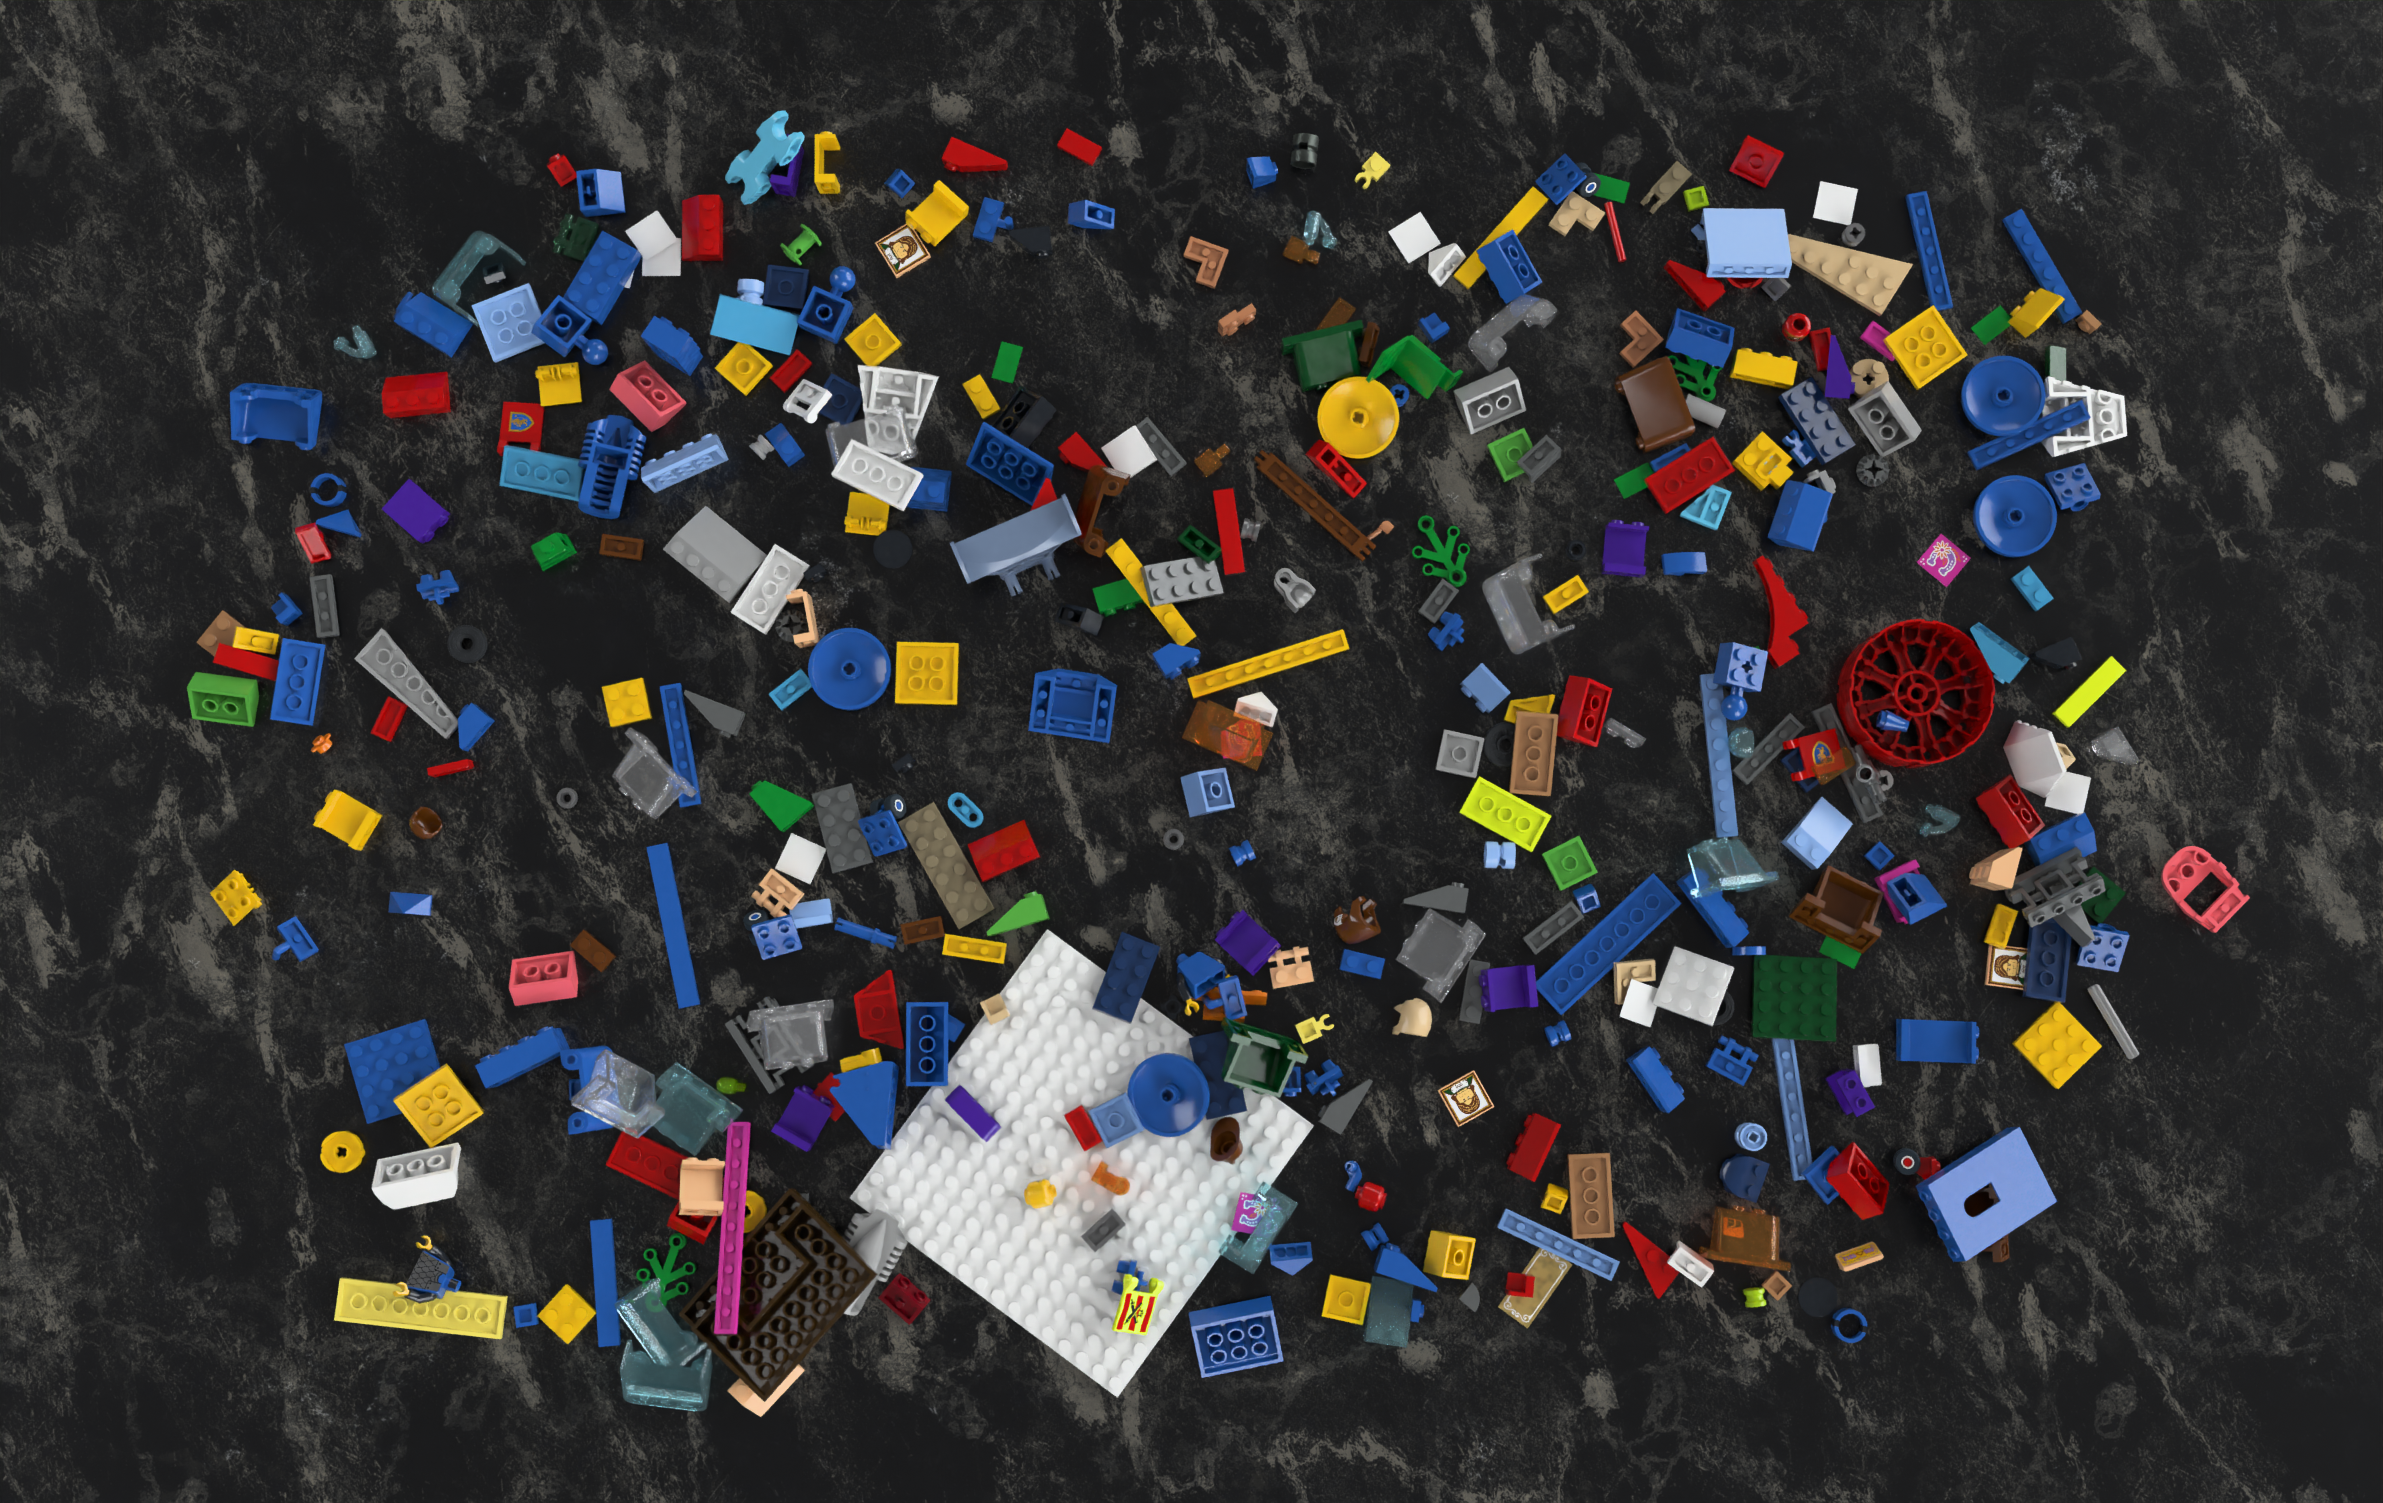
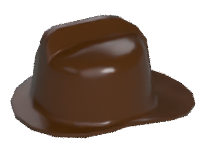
M1224 1117L1212 1129L1210 1156L1215 1161H1224L1233 1165L1243 1151V1144L1240 1140V1127L1235 1118Z

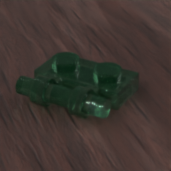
M566 213L564 220H561L559 225L561 229L558 237L554 239L553 243L555 245L552 251L560 254L562 247H565V256L584 262L599 225L581 217H578L576 224L572 223L574 216ZM568 231H573L570 240H565Z

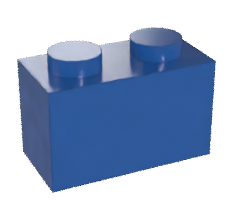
M1343 949L1339 970L1381 979L1385 959Z

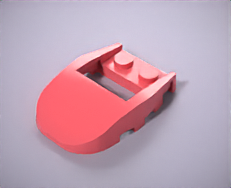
M2196 846L2184 847L2177 851L2166 862L2161 873L2164 889L2181 910L2213 933H2216L2250 898L2248 895L2242 894L2238 888L2240 884L2234 877L2232 878L2223 863L2217 862L2211 857V854ZM2212 872L2227 889L2202 915H2198L2184 899Z

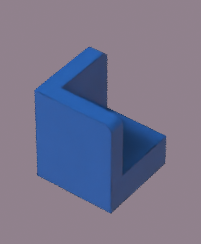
M1432 313L1425 319L1422 317L1418 322L1419 327L1431 344L1447 334L1450 329L1446 322H1441L1436 313Z
M281 592L279 594L281 599L271 609L276 613L277 616L275 618L280 624L288 626L303 613L287 594Z

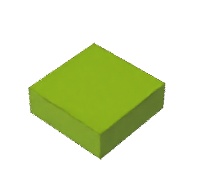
M1704 186L1683 192L1689 212L1709 206Z

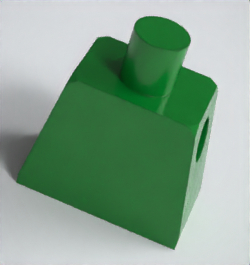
M558 532L531 546L532 552L542 571L577 553L568 535Z

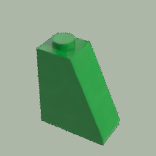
M758 781L751 787L753 791L749 793L781 832H785L815 806L812 802L767 781Z

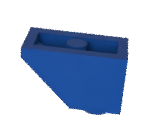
M1270 157L1247 158L1246 171L1253 189L1276 181L1278 169L1276 163L1271 162Z
M1088 200L1070 203L1068 224L1081 228L1114 229L1115 209Z
M782 423L765 434L788 467L805 456Z
M473 703L464 706L458 718L459 747L467 752L495 721Z

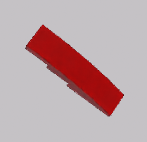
M1233 488L1214 490L1213 496L1220 546L1222 548L1224 573L1228 575L1245 572Z
M219 643L213 663L276 681L278 660Z

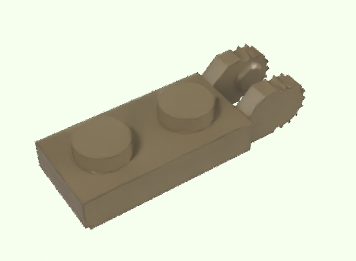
M1676 161L1650 189L1649 193L1640 203L1644 206L1653 196L1659 201L1650 210L1654 214L1689 179L1692 173Z

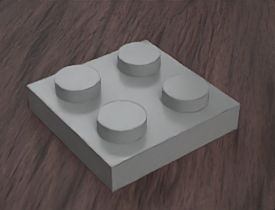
M1444 729L1435 770L1475 779L1484 738Z

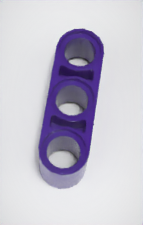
M960 1084L945 1098V1101L985 1142H988L1002 1128Z

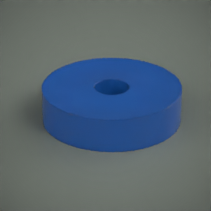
M1766 946L1732 947V955H1766Z

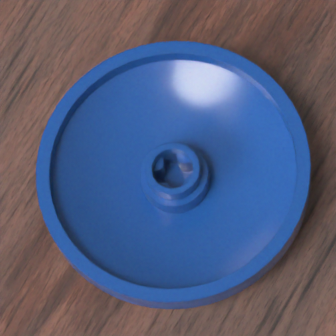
M1995 356L1978 363L1967 375L1961 390V404L1968 420L1979 430L1994 436H2012L2027 430L2040 416L2046 398L2045 386L2039 373L2027 362L2012 356Z
M2012 475L1999 478L1983 489L1974 505L1973 522L1979 538L1990 550L2007 557H2023L2038 551L2050 540L2056 527L2057 511L2055 503L2045 487L2031 478Z
M843 628L830 632L816 644L810 655L808 675L812 688L824 702L842 710H858L871 705L884 693L891 676V663L885 647L875 636L861 629Z
M1161 1053L1144 1060L1134 1070L1128 1084L1127 1095L1142 1126L1149 1132L1159 1136L1176 1137L1191 1131L1203 1120L1208 1110L1210 1093L1203 1072L1193 1061L1179 1054Z

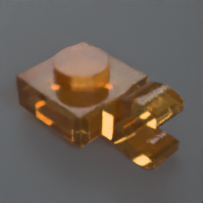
M1291 236L1283 252V256L1302 264L1303 259H1306L1317 265L1320 259V253L1308 250L1310 247L1309 243L1294 236Z
M1223 444L1214 453L1211 449H1208L1196 458L1194 462L1207 478L1222 466L1220 459L1230 453V449L1226 444Z

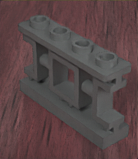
M2075 847L2015 877L2012 889H2004L2007 899L2013 904L2021 900L2027 904L2028 907L2022 909L2023 916L2028 920L2029 926L2034 927L2056 915L2062 914L2074 906L2080 905L2092 897L2100 895L2105 891L2103 878L2098 873L2089 877L2085 875L2082 870L2088 868L2086 859L2082 857L2078 847ZM2073 871L2074 875L2068 878L2065 876V874ZM2079 881L2083 883L2082 885H2079L2077 887L2073 886V884ZM2061 882L2065 889L2049 895L2045 888ZM2033 890L2037 891V893L2031 896L2027 894ZM2042 899L2045 901V903L2039 906L2035 904Z
M765 997L757 1003L762 1013L748 1022H745L742 1015H738L736 1018L725 1023V1026L768 1093L771 1094L785 1085L780 1075L795 1065L801 1073H804L814 1066L812 1063L814 1059L808 1050L804 1051L800 1045L803 1043L797 1033L793 1034L789 1028L792 1026L789 1019L785 1015L782 1017L778 1010L780 1005L776 999ZM766 1005L782 1028L781 1030L777 1024L766 1029L760 1020L769 1014L765 1007ZM739 1023L743 1029L754 1024L759 1034L751 1039L754 1048L739 1027ZM774 1030L784 1048L768 1058L758 1040ZM788 1040H790L804 1064L801 1063L799 1058L790 1064L787 1062L783 1054L792 1048ZM761 1058L765 1064L776 1059L782 1069L773 1074L777 1081L776 1083L762 1063Z

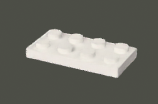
M853 439L849 442L831 474L834 478L901 511L905 510L923 478L922 473Z
M775 544L731 613L766 635L788 602L786 595L791 594L790 591L796 590L804 577L803 572L807 571L810 566Z

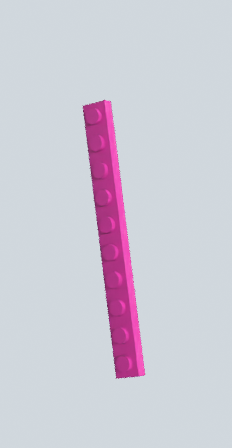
M728 1122L714 1334H737L751 1127L749 1122Z

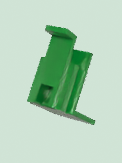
M1411 335L1406 336L1382 352L1366 381L1370 383L1389 369H1392L1428 399L1437 385L1445 392L1454 387L1463 371L1460 369L1453 373L1440 362L1441 358L1415 336Z

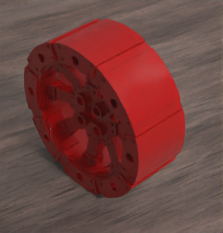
M1924 619L1902 621L1868 637L1867 641L1859 644L1847 658L1838 680L1837 706L1840 719L1850 738L1853 737L1857 742L1856 745L1862 744L1864 752L1879 762L1894 767L1919 768L1951 759L1963 753L1968 746L1973 745L1982 735L1990 721L1994 707L1993 696L1995 695L1992 671L1981 650L1974 645L1975 642L1951 625L1935 620L1924 621ZM1888 635H1892L1894 637L1893 642L1888 641ZM1935 640L1940 642V647H1935ZM1916 645L1919 648L1926 649V657L1917 670L1910 661L1907 646ZM1887 650L1889 651L1898 667L1897 675L1880 670L1878 666L1873 664L1878 655ZM1942 659L1949 664L1954 676L1945 680H1936L1934 678V670ZM1965 676L1969 677L1970 683L1965 684L1963 678ZM1864 680L1874 681L1884 686L1883 688L1889 694L1872 701H1863L1861 687ZM1916 680H1921L1922 684L1916 683ZM1899 685L1902 686V692H1898ZM1912 689L1917 690L1919 693L1917 700L1911 696ZM1951 690H1959L1961 699L1959 709L1954 710L1944 704V701L1940 699L1941 695ZM1925 700H1927V701H1928V705H1927V706H1924V705L1922 704V702H1924ZM1904 704L1908 706V710L1903 707ZM1885 709H1894L1895 715L1908 721L1912 720L1913 725H1916L1919 738L1917 739L1918 746L1905 747L1906 745L1897 743L1901 731L1884 730L1882 734L1879 733L1876 729L1872 728V723L1868 716ZM1930 714L1937 715L1947 721L1950 728L1944 737L1935 739L1929 721L1931 720ZM1960 723L1966 724L1965 730H1962ZM1929 752L1930 758L1925 759L1923 753Z

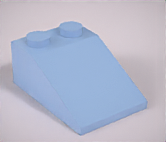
M1820 797L1781 843L1812 870L1818 869L1853 823L1827 800Z

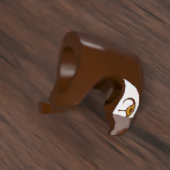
M1359 896L1352 902L1349 916L1343 913L1340 906L1335 910L1334 927L1338 936L1348 945L1368 940L1381 932L1374 910L1377 903L1374 900L1369 899L1363 905L1364 918L1361 915L1360 905L1366 901L1364 896Z

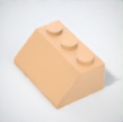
M2016 847L2000 850L1975 864V867L1971 868L1969 874L1970 884L1993 891L2012 889L2022 848Z
M798 1364L766 1402L762 1401L740 1378L732 1385L728 1392L744 1407L761 1417L805 1370Z

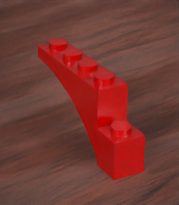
M1762 555L1753 561L1752 564L1761 578L1769 603L1770 636L1766 651H1768V660L1776 669L1800 654L1797 643L1793 639L1790 640L1788 636L1807 625L1808 617L1795 604L1796 599L1794 595L1785 589V583L1781 576L1776 575L1773 571L1771 561Z

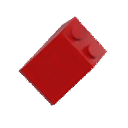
M724 1178L722 1180V1201L724 1192ZM678 1201L669 1217L667 1226L704 1245L719 1216L679 1215Z

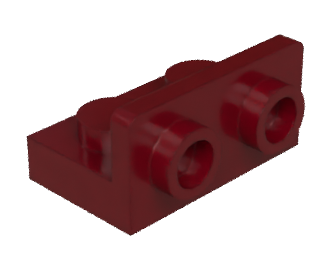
M901 1273L894 1278L878 1297L909 1325L930 1302L926 1294L914 1286Z

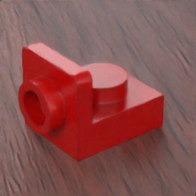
M557 153L548 159L550 162L547 166L561 187L577 178L576 172L564 154L560 156Z

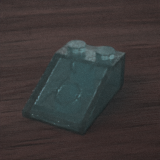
M1372 1276L1364 1331L1365 1342L1407 1348L1413 1284L1397 1279Z

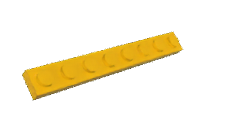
M1342 629L1190 677L1187 680L1194 699L1349 650V646Z

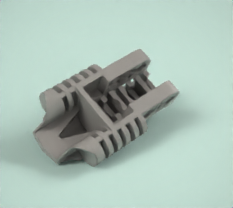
M876 1209L873 1213H855L851 1219L852 1222L848 1225L849 1229H846L844 1232L846 1236H842L878 1274L844 1312L847 1315H858L877 1280L887 1282L888 1276L892 1273L891 1269L895 1267L894 1262H898V1256H901L903 1252L901 1249H905L908 1243L898 1227L899 1221L889 1213Z

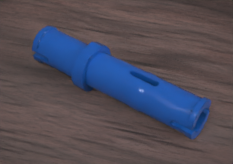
M841 918L837 919L838 924H835L834 930L871 941L875 945L877 943L894 949L895 944L893 942L896 943L897 936L880 932V929L877 928L874 930Z

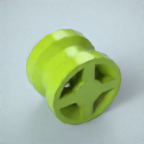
M1764 1287L1743 1290L1747 1299L1745 1307L1766 1305V1300L1763 1298Z

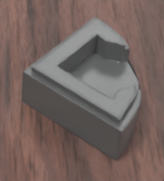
M1471 1282L1459 1296V1299L1476 1312L1480 1296L1476 1286Z

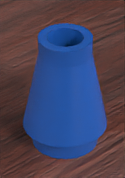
M1886 710L1879 712L1876 726L1880 727L1881 730L1906 732L1909 721Z

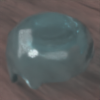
M1737 727L1729 735L1728 747L1735 757L1750 758L1753 754L1754 735L1753 731L1747 729V727Z

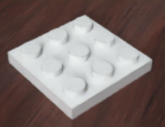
M1675 946L1653 1004L1713 1026L1734 967Z

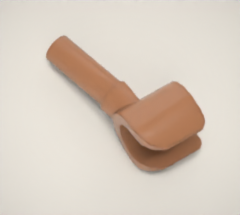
M1384 521L1367 538L1371 540L1382 531L1389 534L1394 525L1389 521Z

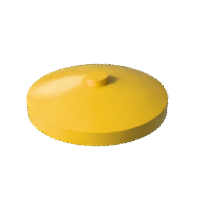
M1350 377L1337 382L1325 393L1318 409V427L1322 438L1340 455L1349 458H1367L1380 453L1391 443L1399 425V409L1394 396L1380 382L1373 380L1368 383L1366 381L1367 377Z

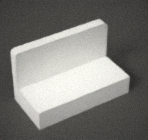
M1878 1044L1853 1045L1855 1071L1863 1086L1881 1085Z
M1678 1241L1676 1244L1677 1248L1667 1260V1263L1694 1283L1703 1287L1714 1272L1713 1264L1681 1241Z

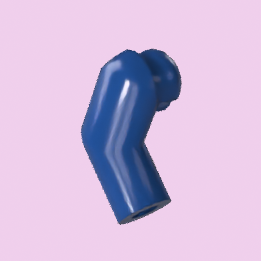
M1347 1161L1345 1163V1170L1349 1175V1180L1345 1188L1354 1192L1362 1178V1173L1355 1161Z

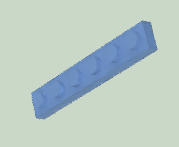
M1506 1208L1497 1225V1228L1610 1281H1612L1620 1263L1607 1255Z

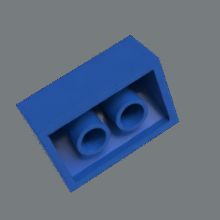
M1513 229L1476 250L1480 261L1485 265L1490 279L1495 283L1500 297L1504 299L1506 304L1542 283Z
M422 292L405 303L394 320L401 328L451 358L473 325L467 319Z
M1677 308L1667 336L1665 348L1674 353H1682L1692 359H1699L1712 366L1723 368L1732 349L1735 328Z
M1787 480L1768 538L1780 546L1814 552L1833 494L1806 483Z
M2085 813L2076 814L2024 842L2035 867L2075 847H2078L2081 851L2082 857L2097 851L2094 829Z
M1645 1046L1626 1059V1061L1659 1110L1669 1113L1685 1099L1682 1095L1684 1090L1678 1082H1673L1670 1077L1673 1074L1666 1065L1663 1066L1659 1061L1661 1056L1654 1047L1651 1049L1650 1046Z

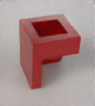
M1508 1272L1506 1294L1533 1298L1535 1276Z

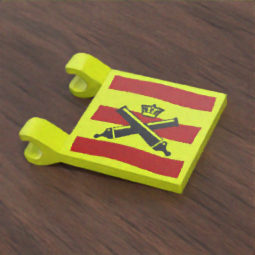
M1125 1274L1123 1277V1292L1112 1330L1147 1335L1156 1300L1164 1287V1282L1159 1281L1157 1278H1151L1149 1281V1292L1134 1291L1138 1284V1278L1132 1277L1131 1274Z

